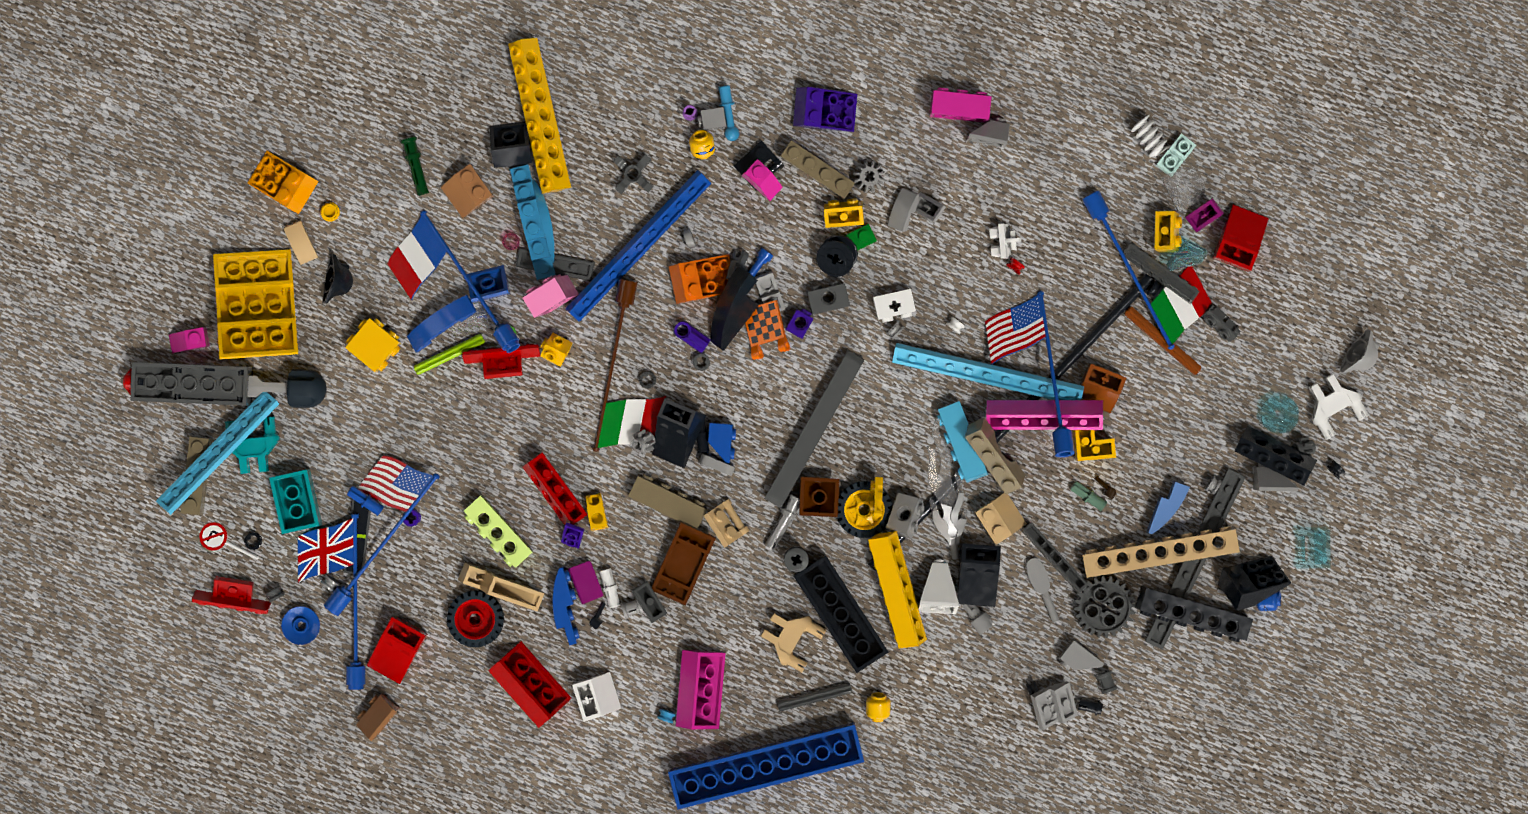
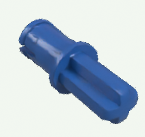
M352 486L347 493L349 497L361 504L362 508L364 506L376 514V516L384 508V505L371 498L370 494H365L355 486Z

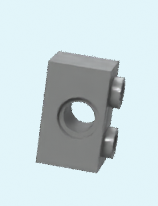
M898 493L886 529L889 532L897 531L898 536L912 539L913 534H916L918 530V520L923 515L924 503L919 498ZM910 513L909 518L903 520L904 515Z

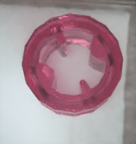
M508 233L503 237L502 244L508 250H515L520 245V239L516 234ZM515 237L516 245L508 247L506 239Z

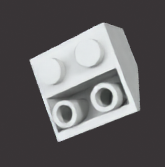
M610 672L572 684L583 722L621 709Z

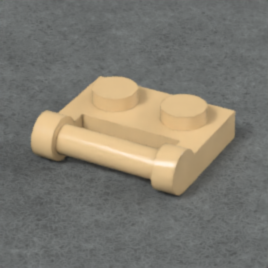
M727 499L703 515L724 548L750 531L747 526H744L731 506L732 502L730 499ZM723 509H725L726 512L728 513L729 517L731 518V520L733 521V523L735 524V526H736L737 529L739 530L738 532L736 531V529L734 528V526L732 525V523L730 522V520H729L728 517L726 516V514H725V512L723 511Z

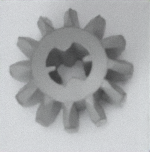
M864 161V169L860 165L857 166L861 173L857 171L853 173V175L859 176L853 182H861L857 189L860 190L862 186H865L864 193L868 192V187L871 188L872 193H875L874 186L881 189L882 186L878 182H885L884 178H879V176L885 175V171L878 173L882 166L878 165L876 169L873 168L874 161L871 162L870 167H868L867 161ZM865 173H873L874 175L872 178L874 179V181L870 182L869 180V182H867L865 180Z

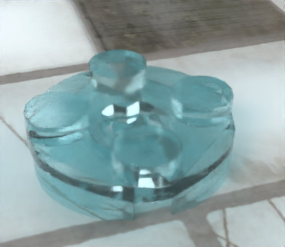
M1273 396L1263 403L1260 410V419L1268 431L1276 434L1287 433L1297 425L1299 409L1291 398ZM1276 410L1284 411V418L1282 420L1275 418Z

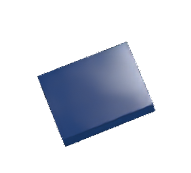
M504 265L467 274L483 300L511 294ZM468 284L471 302H480Z

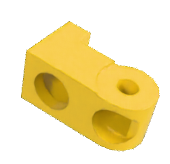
M601 493L587 495L586 503L591 531L609 528Z

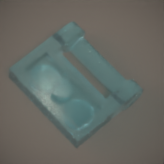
M1295 530L1298 549L1296 569L1331 568L1330 530ZM1305 536H1310V562H1305Z

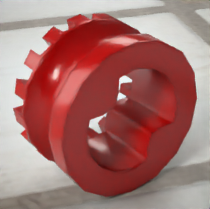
M1011 257V262L1007 263L1006 266L1020 275V270L1024 269L1025 266Z

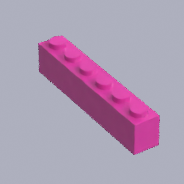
M987 400L986 420L993 430H1055L1059 427L1055 400ZM1059 400L1063 427H1067L1070 430H1103V400Z

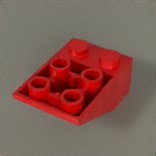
M1233 204L1212 258L1247 272L1252 271L1269 218Z
M392 616L367 666L401 684L428 634L399 617Z

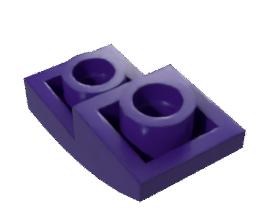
M566 522L561 543L579 549L585 529Z

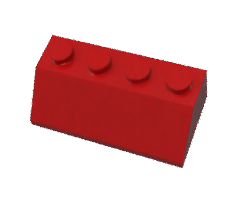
M522 641L488 670L538 728L572 699Z

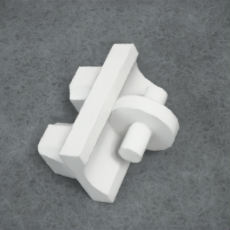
M998 224V226L989 229L990 238H999L1000 242L999 246H991V256L1010 259L1011 250H1017L1016 242H1022L1021 238H1016L1015 231H1010L1009 234V224Z

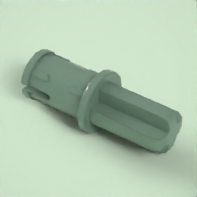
M1078 481L1074 482L1070 489L1084 499L1085 503H1090L1100 512L1107 504V501L1096 495L1093 489L1089 490Z

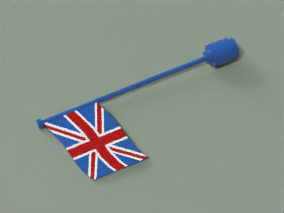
M351 514L353 519L336 526L312 530L298 537V583L312 576L336 572L353 565L354 579L357 575V518H359V514ZM356 581L353 585L354 662H350V665L346 666V685H348L349 690L364 689V684H366L365 665H362V662H358Z

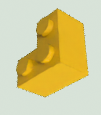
M1073 430L1075 461L1116 458L1114 438L1095 440L1094 430Z

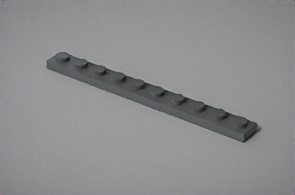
M1227 468L1222 483L1216 491L1195 536L1201 535L1200 531L1212 530V533L1220 532L1219 528H1222L1246 478L1245 476ZM1196 540L1193 543V547L1196 551H1201L1204 548V543L1201 540ZM1207 558L1182 562L1168 593L1187 599ZM1178 605L1173 608V615L1178 613ZM1157 615L1145 642L1163 650L1176 621L1169 619V622L1157 619Z

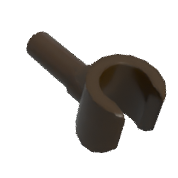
M1097 475L1094 479L1106 489L1104 495L1113 499L1116 495V490Z

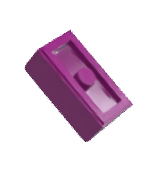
M591 561L568 569L581 604L603 597V592Z

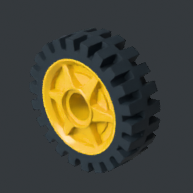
M869 481L855 482L847 486L839 495L838 522L847 533L859 538H870L881 533L886 528L892 511L891 499L883 489L882 517L873 516V511H869L866 515L859 513V507L862 504L869 506L870 500H873L874 492H870L871 482Z

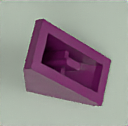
M1211 198L1185 218L1197 233L1224 213L1214 199Z

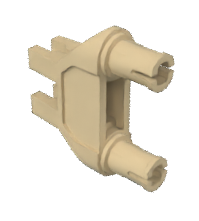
M773 613L770 620L783 627L779 636L764 629L761 637L775 645L781 665H789L802 673L804 668L798 664L806 667L808 662L793 655L792 651L803 632L806 631L821 640L823 635L817 632V630L825 634L827 629L814 623L810 616L786 620Z

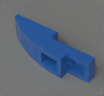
M560 567L553 589V614L556 629L564 627L570 646L577 644V639L580 638L578 628H574L572 620H575L573 611L567 607L573 605L574 600L577 598L574 588L570 589L568 581H571L569 571L565 570L564 567Z

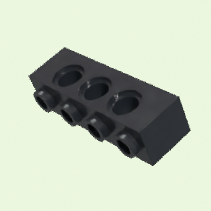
M1247 426L1235 449V452L1305 486L1317 462L1316 459L1250 426Z

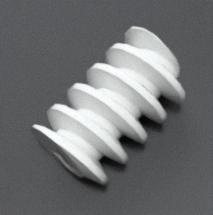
M1148 115L1136 123L1131 132L1138 131L1135 138H1143L1140 145L1147 144L1144 151L1151 150V153L1148 155L1150 158L1158 156L1171 147V145L1164 146L1167 139L1160 140L1163 133L1156 134L1158 126L1151 127L1154 120L1147 121L1150 116Z

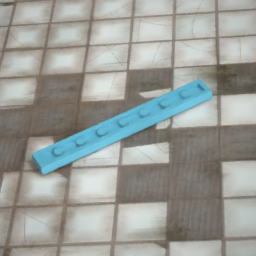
M262 392L156 502L171 515L279 405L278 401L267 392Z

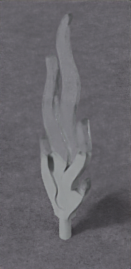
M936 418L932 429V436L940 455V470L938 474L936 471L935 453L930 446H927L929 452L927 478L932 492L941 505L942 517L939 515L934 500L930 498L929 503L931 505L933 523L940 534L946 539L948 545H950L951 556L955 560L959 559L958 544L966 525L967 510L962 509L958 518L964 499V488L958 472H955L956 490L952 484V457L949 448L939 433L940 419Z

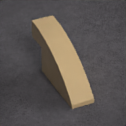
M466 562L458 578V581L478 588L488 595L534 611H538L544 593Z

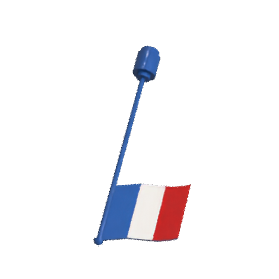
M422 210L420 212L421 217L412 232L395 249L387 263L409 298L413 299L419 287L437 268L447 252L497 326L494 329L493 336L501 348L506 350L507 353L518 349L520 346L519 338L511 326L504 323L499 324L427 216V211Z

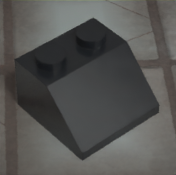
M526 121L490 126V148L494 168L532 163V151Z

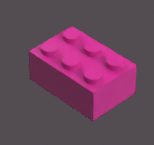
M937 88L932 93L929 117L987 123L990 117L992 96H987L986 92L968 94L967 90L949 92L948 88Z

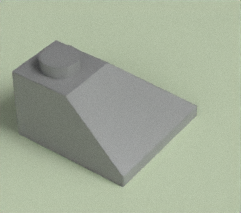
M995 118L994 121L990 120L967 136L966 141L1004 148L1008 142L1010 124L1006 123L1005 119Z
M1259 464V467H1254L1253 490L1298 491V487L1287 477Z

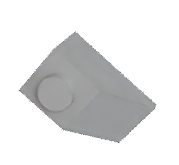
M1073 639L1058 657L1062 660L1060 664L1068 670L1070 668L1074 670L1098 668L1104 665L1103 662Z

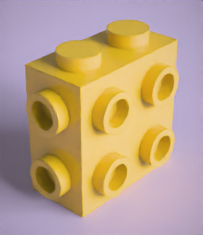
M369 318L368 320L364 319L358 326L360 330L356 335L352 334L347 339L346 343L348 345L345 348L374 372L379 370L382 372L389 364L387 362L391 355L394 357L401 349L399 347L401 342L398 340L400 337L392 330L386 331L383 328L385 325L379 319L375 318L373 320Z

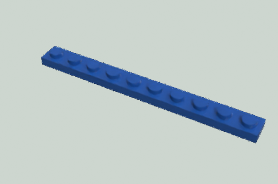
M697 170L565 309L580 322L619 279L629 271L711 185V182Z

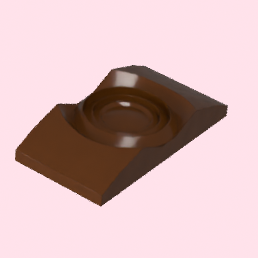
M681 522L653 583V591L686 606L716 537Z

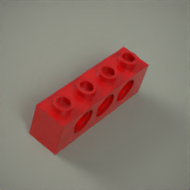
M543 452L522 467L564 526L566 522L574 525L588 515Z

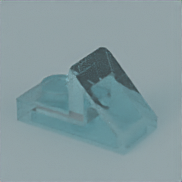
M1182 239L1181 247L1171 255L1166 265L1170 271L1199 265L1207 256L1208 251L1186 239Z

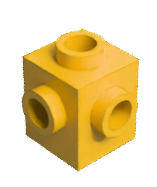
M552 332L549 339L545 337L540 347L543 349L540 357L561 367L573 342Z

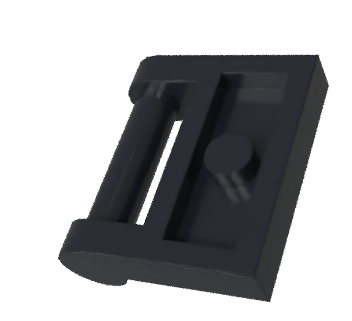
M760 141L733 166L742 175L755 160L758 159L762 164H765L771 159L774 163L768 169L774 174L778 169L781 170L784 164L763 141Z

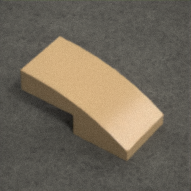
M301 220L283 228L300 265L318 257Z

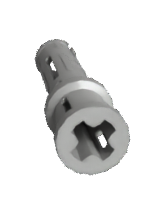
M791 493L788 495L790 498L785 507L781 508L782 514L764 544L770 549H776L789 523L797 516L796 512L800 507V498Z

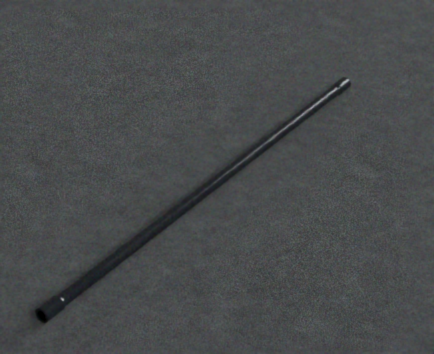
M1147 274L1139 280L1144 292L1154 282ZM1136 284L1054 370L1056 380H1059L1141 295ZM1030 395L1026 400H1039L1041 397ZM996 430V442L998 443L1010 430ZM958 471L924 505V512L919 517L918 525L961 482ZM898 536L901 544L906 538ZM872 558L867 564L876 571L874 559Z

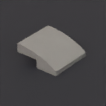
M1068 681L1049 686L1031 695L1038 726L1042 730L1057 722L1064 724L1078 716L1070 682Z

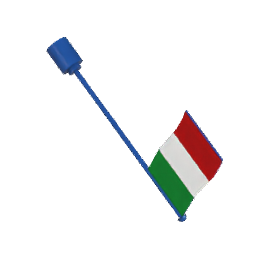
M1096 191L1083 198L1082 200L1092 219L1097 218L1098 221L1102 220L1164 336L1169 346L1168 349H1174V342L1183 331L1200 318L1212 303L1192 264L1189 263L1181 275L1178 276L1181 279H1185L1189 285L1195 286L1199 291L1191 304L1167 287L1162 289L1150 304L1105 219L1108 217L1107 212L1110 210L1100 191Z

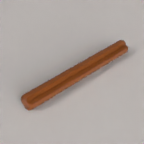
M1129 307L1125 311L1124 315L1193 375L1200 372L1202 367L1175 343L1174 349L1169 350V346L1161 331L1137 310Z

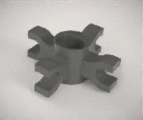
M645 154L636 165L629 166L618 156L613 162L624 171L625 178L618 184L615 190L622 194L631 183H638L649 193L653 186L642 177L641 171L652 161L651 158ZM632 169L639 172L638 177L634 180L628 177V172Z

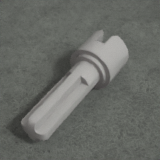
M958 586L955 587L956 595L958 592ZM962 605L972 618L971 624L979 635H982L995 625L986 612L981 613L977 606Z

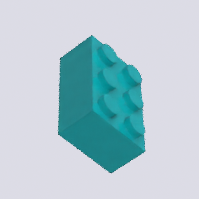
M310 469L269 478L282 534L323 525Z

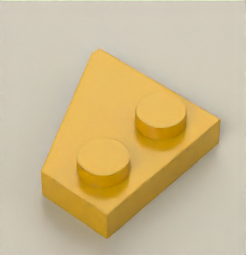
M874 477V481L871 480L870 492H874L873 500H870L869 511H873V516L882 517L883 477Z

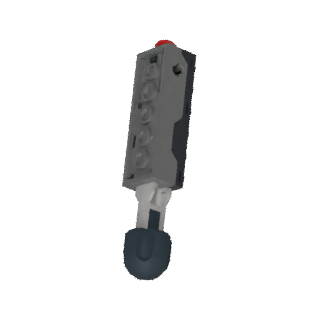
M132 362V368L123 377V387L131 395L130 401L250 406L252 397H258L262 392L287 393V401L292 408H311L323 401L327 391L326 382L323 377L316 371L305 369L291 370L287 383H271L264 381L260 376H253V367Z

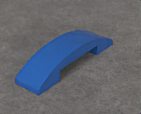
M465 295L429 316L414 328L407 338L415 352L418 353L432 343L431 340L458 321L463 322L477 311L469 296Z

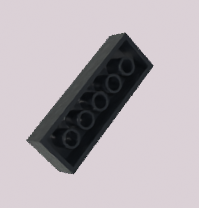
M826 554L808 565L801 572L793 575L856 673L889 653Z

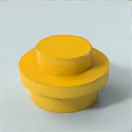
M329 202L322 206L320 213L324 220L333 222L338 219L340 209L336 204Z

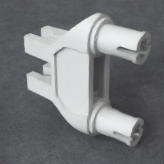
M1334 374L1324 378L1332 391L1324 396L1318 384L1308 387L1316 400L1312 423L1315 426L1318 425L1325 440L1336 435L1328 421L1329 417L1345 407H1352L1358 421L1369 416L1361 402L1362 395L1342 388Z

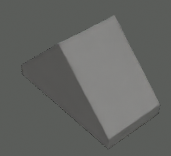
M920 192L916 212L934 224L946 207Z

